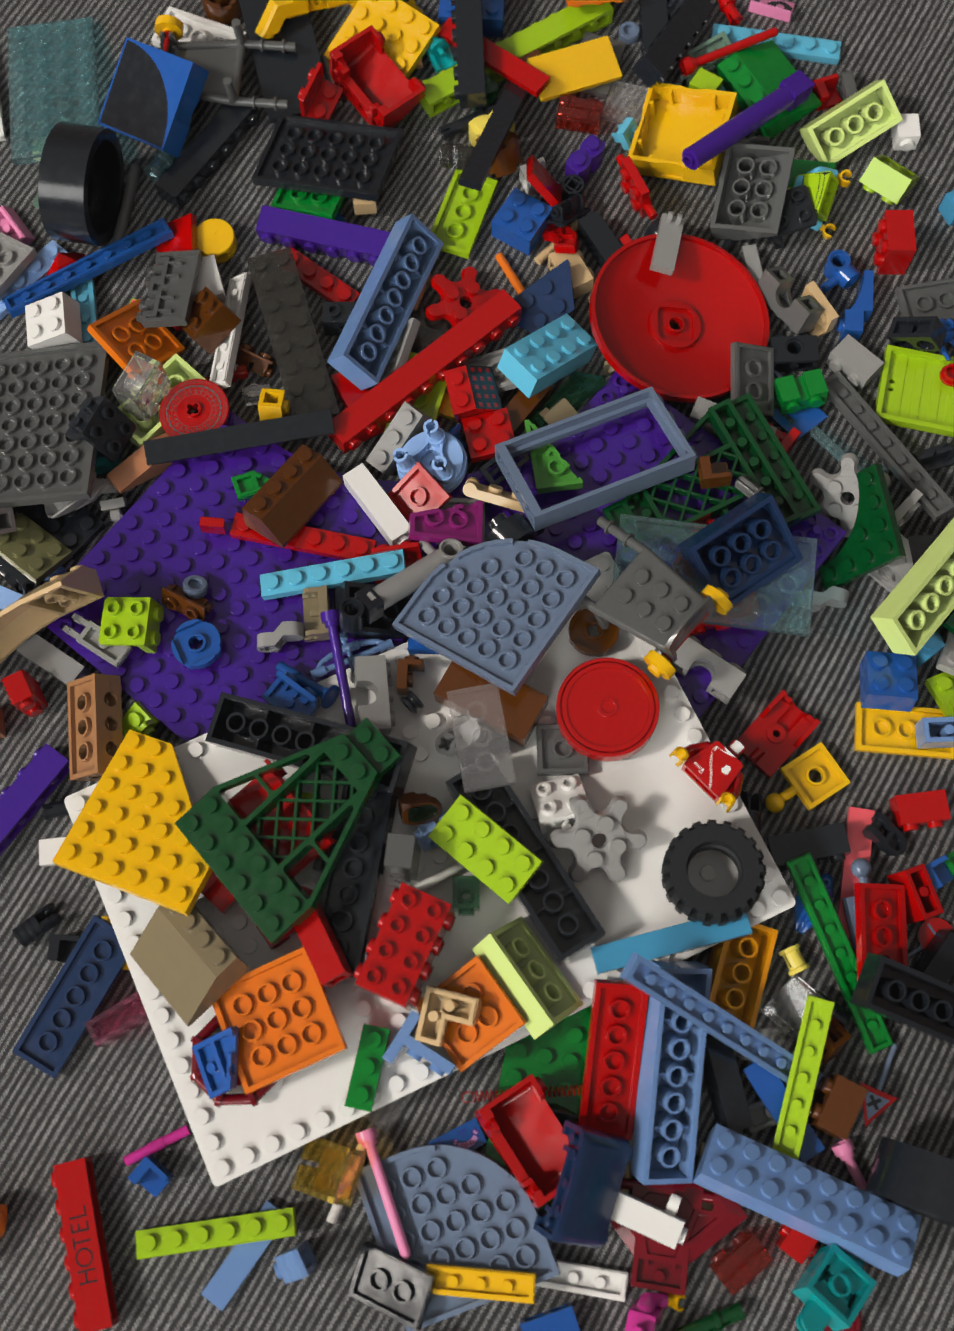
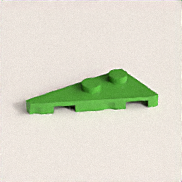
M525 420L526 433L538 429L530 420ZM551 443L529 451L537 494L583 488V480L580 477H576L570 470V465L561 458L560 453Z

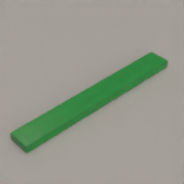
M807 851L785 861L850 1013H852L851 1016L867 1052L872 1055L893 1045L894 1042L882 1016L850 1003L857 984V958L811 853Z

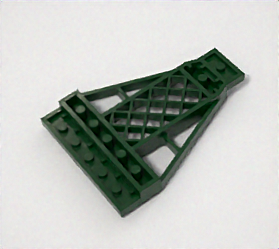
M750 393L732 401L728 398L709 407L706 414L686 434V440L689 442L706 423H710L723 446L703 456H709L711 464L714 462L719 463L722 458L732 460L734 462L732 470L728 469L729 472H732V477L739 478L741 475H744L758 487H764V491L767 494H772L774 499L780 502L779 509L788 528L820 513L821 508ZM673 448L658 465L673 460L677 455L675 449ZM698 457L693 471L626 496L603 508L602 513L609 521L614 520L616 526L628 534L633 533L635 539L643 544L645 543L646 546L681 543L695 534L684 532L694 528L695 525L701 522L705 523V520L724 515L747 500L748 497L732 486L715 488L725 491L722 500L709 497L711 488L707 489L706 495L692 492L694 483L700 484V479L697 477ZM677 480L691 481L689 491L675 487ZM661 489L670 492L668 500L655 498L656 490ZM728 492L737 494L736 496L728 500H725ZM673 493L686 496L684 506L670 502ZM689 498L703 501L701 511L687 507ZM706 502L715 505L704 511ZM656 505L665 507L663 515L660 514ZM668 508L682 512L679 521L665 517ZM685 513L694 515L682 521ZM617 539L621 547L623 548L624 552H627L632 549L630 547H624L622 544L623 542Z
M366 717L348 735L341 734L214 786L175 824L270 943L276 944L295 925L299 926L318 908L317 903L371 794L377 789L383 775L403 757L370 719ZM310 757L276 790H273L263 778L268 773ZM327 758H330V760H331L332 762H324V761H325ZM322 766H334L333 781L321 780ZM315 771V780H305ZM340 771L349 781H339ZM257 779L267 791L268 797L247 818H244L224 792ZM303 784L314 785L313 799H302ZM321 785H332L331 800L320 799ZM339 785L351 786L350 798L348 800H337ZM296 788L295 799L286 798ZM283 802L295 803L294 817H282ZM301 803H313L312 818H300ZM319 804H331L330 817L328 819L318 818ZM337 804H343L339 809H337ZM276 807V817H266ZM352 812L331 856H329L320 846L319 842ZM264 821H275L274 836L263 835ZM282 821L293 822L292 836H281ZM300 822H311L309 837H298ZM322 822L323 824L317 828V823ZM262 839L274 840L273 852ZM280 840H292L291 854L279 855ZM315 848L327 864L311 897H309L289 871Z

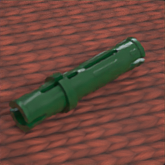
M739 1301L718 1311L713 1309L710 1311L711 1314L673 1331H725L724 1328L745 1320L746 1316Z

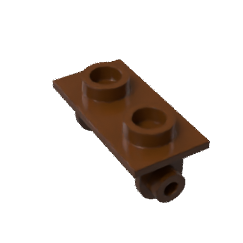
M242 342L238 346L235 365H245L246 369L249 370L251 362H253L252 372L263 378H271L274 374L273 365L280 366V364L274 362V357L267 353L261 352L260 355L254 353V347Z
M169 584L167 588L162 587L163 605L187 616L191 620L199 619L205 622V613H210L213 608L210 600L203 597L200 599H188L189 597L183 593V588L177 584Z

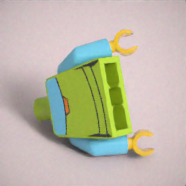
M818 166L806 174L798 175L794 186L787 188L788 190L801 185L807 186L817 217V224L810 228L815 231H822L823 238L828 240L832 239V236L827 234L825 230L830 228L836 231V227L832 223L824 225L823 221L827 222L838 184L841 187H848L851 181L843 179V177L851 178L852 173L848 169L838 173L836 169Z

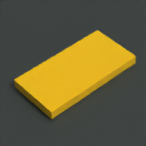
M608 35L527 59L529 65L548 75L551 79V83L539 95L541 103L621 80L622 73Z
M861 702L855 704L854 751L954 760V748L917 749L914 725L922 718L945 717L940 709L913 707L911 712L861 708Z

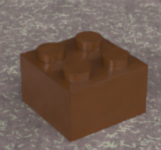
M205 287L194 297L188 326L181 327L197 344L211 355L241 322V319L221 299Z
M827 1074L825 1078H821L816 1088L818 1095L815 1102L812 1101L808 1123L810 1126L833 1138L847 1140L868 1089L839 1074Z

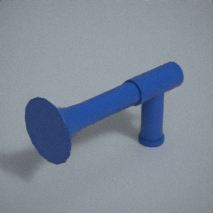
M280 661L276 666V671L280 670L284 674L289 672L299 680V684L314 690L322 699L321 706L323 708H329L336 701L339 695V687L337 685H332L329 688L323 687L283 661Z

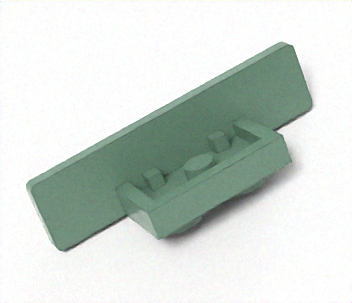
M722 31L688 51L686 57L697 58L730 45L731 42L726 33ZM732 54L697 67L694 74L686 77L682 75L679 83L683 87L686 85L689 87L690 81L700 67L714 73L717 70V64Z

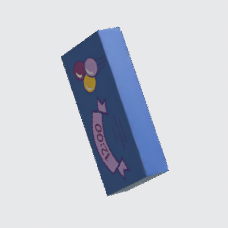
M474 1118L428 1143L429 1145H457L474 1150L487 1143V1140L477 1119Z

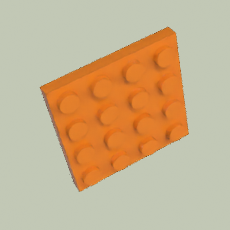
M304 947L245 973L213 1004L222 1031L238 1026L237 1073L245 1094L255 1092L348 1049L324 986L321 985Z

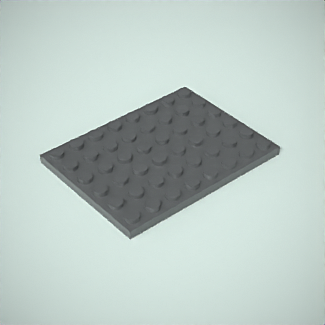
M97 341L0 353V508L91 499L97 450L86 440L71 441L65 433L69 429L70 421L77 416L81 409V404L86 398L105 396L110 355Z

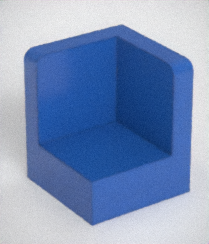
M946 854L925 865L935 890L953 880L952 874L944 861L949 859Z
M152 1155L145 1156L128 1176V1179L134 1185L141 1184L154 1197H157L174 1178V1175Z

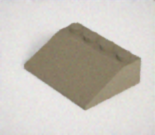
M194 905L189 917L159 906L130 953L131 957L188 1027L250 969L196 905Z

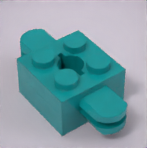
M835 1243L818 1249L791 1291L805 1304L796 1318V1326L799 1331H824L827 1325L833 1331L851 1327L877 1284L862 1269L866 1262L844 1253Z

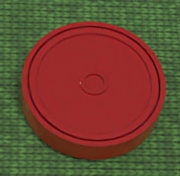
M597 658L576 667L563 681L556 702V720L563 738L579 754L585 755L589 759L603 762L623 760L640 751L652 737L660 711L657 691L649 677L637 666L617 658Z

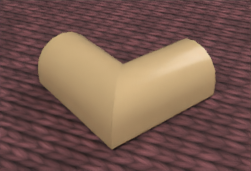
M427 985L415 1040L442 1047L448 1020L475 1026L481 1012L482 1000Z

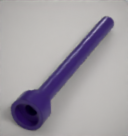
M339 609L321 612L320 615L322 624H325V628H328L345 724L355 727L356 722L338 626H340Z

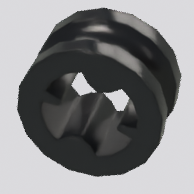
M409 690L407 692L408 695L406 697L402 696L400 700L413 715H416L419 708L423 709L425 706Z

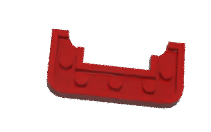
M370 25L330 51V75L336 85L344 88V96L369 125L394 128L425 97L426 87L420 79L413 77L408 80L385 53L384 44L386 41L383 34Z
M530 1074L475 1111L474 1114L510 1173L515 1177L519 1185L525 1188V1193L532 1200L531 1203L534 1208H539L555 1196L567 1156L563 1146L564 1144L568 1145L569 1140L568 1136L562 1133L563 1127L544 1099V1092L547 1090L546 1086L539 1076L535 1078L533 1074Z

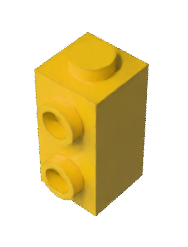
M261 389L258 401L260 421L288 416L290 400H286L285 390Z

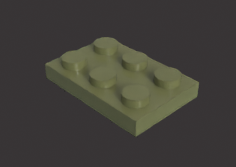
M22 512L14 517L17 531L0 535V556L35 584L42 582L73 557L70 549Z

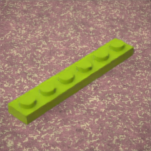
M812 995L807 996L772 1149L798 1161L835 1005L833 1001Z
M295 1207L135 1231L137 1260L298 1236Z

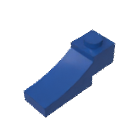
M864 270L859 281L856 302L851 309H845L842 318L837 320L836 331L840 332V341L848 334L859 341L863 333V324L868 322L873 312L874 270Z

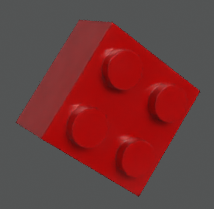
M885 210L882 219L878 220L877 230L872 234V246H875L873 265L877 266V275L905 274L917 251L913 210Z

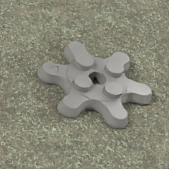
M846 453L842 456L840 460L841 469L836 474H829L821 468L813 469L810 473L811 483L819 487L823 492L822 500L817 502L821 508L820 513L824 516L837 517L841 523L840 528L847 532L844 536L849 538L853 530L859 505V487L856 473L860 472L858 469L859 459L853 453ZM884 472L887 486H889L890 477ZM850 492L854 495L855 500L848 503L842 494Z
M582 795L575 796L570 801V809L575 815L574 825L566 830L556 829L552 831L549 841L554 848H568L573 852L574 861L568 869V875L572 881H583L587 877L588 872L597 867L604 869L608 878L613 882H621L625 879L627 871L621 862L622 853L629 848L640 849L647 843L645 832L639 829L629 830L623 826L622 818L629 808V803L625 797H613L607 808L600 811L594 810L590 806L588 799ZM598 833L605 835L606 840L603 846H594L592 844L594 835Z

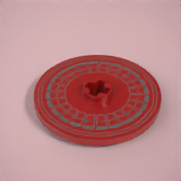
M204 379L187 380L174 386L163 398L159 410L160 423L170 437L217 429L222 425H226L230 413L229 402L224 391L215 383ZM194 409L198 410L199 412L195 414L191 413L190 411Z

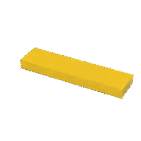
M427 1263L426 1270L438 1275L432 1294L535 1303L536 1272Z

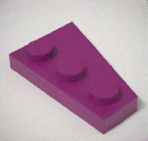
M481 500L475 501L474 504L464 506L463 504L454 505L453 508L443 510L436 508L410 513L408 540L441 543L445 539L453 538L460 541L463 546H474L482 543L483 501Z

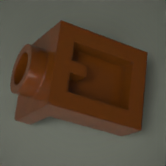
M406 656L404 659H398L396 682L398 695H408L409 687H413L414 672L410 671L424 672V660H419L420 658L416 656Z

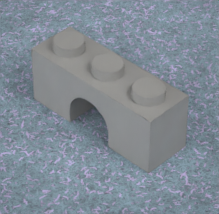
M404 402L366 461L381 473L393 476L397 470L396 461L393 459L394 450L400 447L403 448L412 437L421 433L424 430V423L431 419V417L415 405Z
M692 635L676 651L677 660L675 663L671 662L676 672L684 677L693 667L701 666L706 668L712 678L706 692L726 705L747 675L739 665L733 662L728 663L722 659L719 652L714 649L708 650Z
M385 655L355 656V688H368L376 695V700L373 703L359 705L357 711L358 725L367 717L383 735H390L391 728L395 727V712H390L389 702H393V688L388 687L387 678H391V664L386 663Z

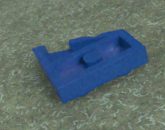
M238 1026L230 1027L192 1046L209 1099L216 1098L237 1088Z

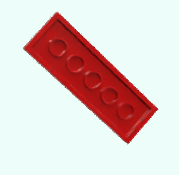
M595 979L578 1123L621 1136L627 1140H632L649 995L627 981Z

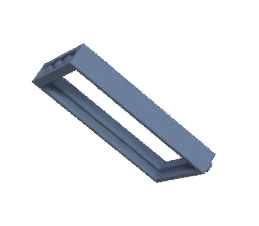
M652 386L494 445L495 460L534 531L541 530L691 472L695 468V461L697 459V452L694 446L689 445L683 429L678 428L674 415L666 409L662 396L657 394ZM646 407L649 408L679 455V458L543 510L539 507L513 460V457Z

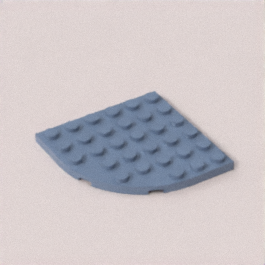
M513 538L483 542L458 552L457 557L446 564L443 562L420 585L392 623V626L397 631L516 696L599 578L601 572L600 569L543 542L529 539L528 542L514 541Z
M447 1144L418 1146L381 1160L411 1250V1256L406 1260L426 1269L427 1263L536 1272V1284L560 1275L561 1271L549 1240L533 1229L536 1216L539 1215L537 1209L534 1208L531 1203L532 1200L526 1195L525 1188H522L515 1177L497 1161L475 1150ZM371 1164L352 1171L377 1245L401 1257ZM432 1294L422 1328L493 1300ZM405 1325L406 1331H416Z

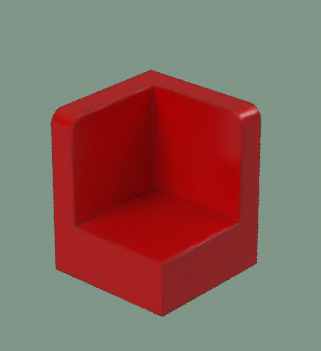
M837 73L813 81L815 85L812 91L822 103L821 106L816 108L817 112L832 108L842 102L836 89L839 81Z

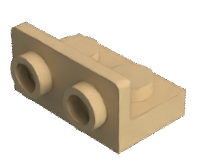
M815 281L806 284L802 296L811 295L825 309L813 330L808 332L810 335H817V338L833 330L839 315Z

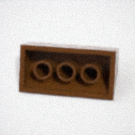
M302 444L242 507L245 525L281 548H284L338 490L343 481L321 454Z

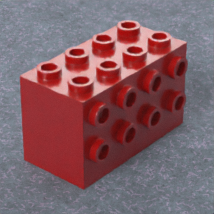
M402 882L399 888H394L389 902L392 903L388 913L383 912L377 925L380 928L376 938L372 937L366 948L368 953L365 963H359L354 978L357 979L355 984L363 990L411 1011L412 1006L416 1007L421 998L422 991H420L424 980H429L434 968L432 966L435 955H440L445 941H443L446 931H451L456 917L454 916L455 912L452 904Z

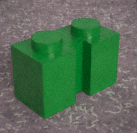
M820 368L802 372V376L799 377L789 375L777 378L774 381V397L780 414H793L803 409L818 408L826 404L829 391Z

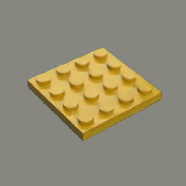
M359 0L323 56H326L330 61L331 50L372 25L385 38V53L408 79L433 42V38L441 30V27L401 0Z

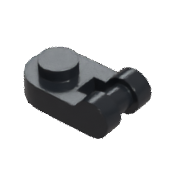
M875 812L871 818L872 823L866 825L862 832L863 835L872 840L887 856L902 855L907 848L905 836L886 815L881 812ZM880 828L884 830L883 834L879 831Z

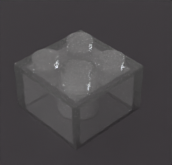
M135 351L112 391L123 411L148 422L150 417L154 416L158 411L159 403L163 396L165 397L169 393L171 383L161 362Z

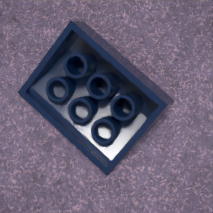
M757 492L678 544L688 566L703 587L711 585L715 588L723 589L729 595L728 599L732 605H735L803 559L773 495Z

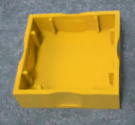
M656 82L648 89L642 108V118L635 131L628 153L640 175L716 186L726 150L696 170H691L683 164L682 152L685 148L736 116L738 111L737 93L712 89H691L667 83L659 85Z

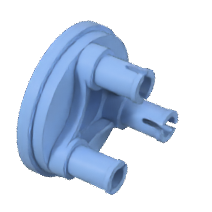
M429 419L423 425L424 432L412 437L403 448L400 447L394 450L393 459L396 461L400 480L417 462H421L450 493L460 485L465 477L468 467L467 454L463 445L455 436L444 432L436 420L433 422L432 419Z

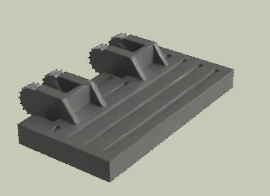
M200 250L157 252L155 258L157 265L148 267L146 272L148 277L144 281V285L148 288L147 295L150 300H141L139 303L141 312H137L136 320L142 323L144 328L188 326L203 257Z

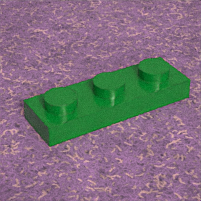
M368 1024L363 1025L345 1101L346 1107L372 1112L384 1062L382 1057L387 1049L390 1029Z

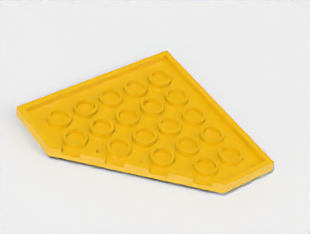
M129 729L52 862L59 867L189 917L213 870L175 824L193 806V803L189 796L187 784L174 746L171 743Z

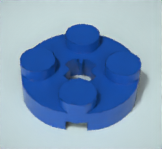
M193 619L184 622L175 631L176 635L171 642L172 652L176 659L188 669L194 670L208 667L222 655V638L213 624ZM198 639L199 642L203 641V645L199 649H191V644L194 645L192 641Z

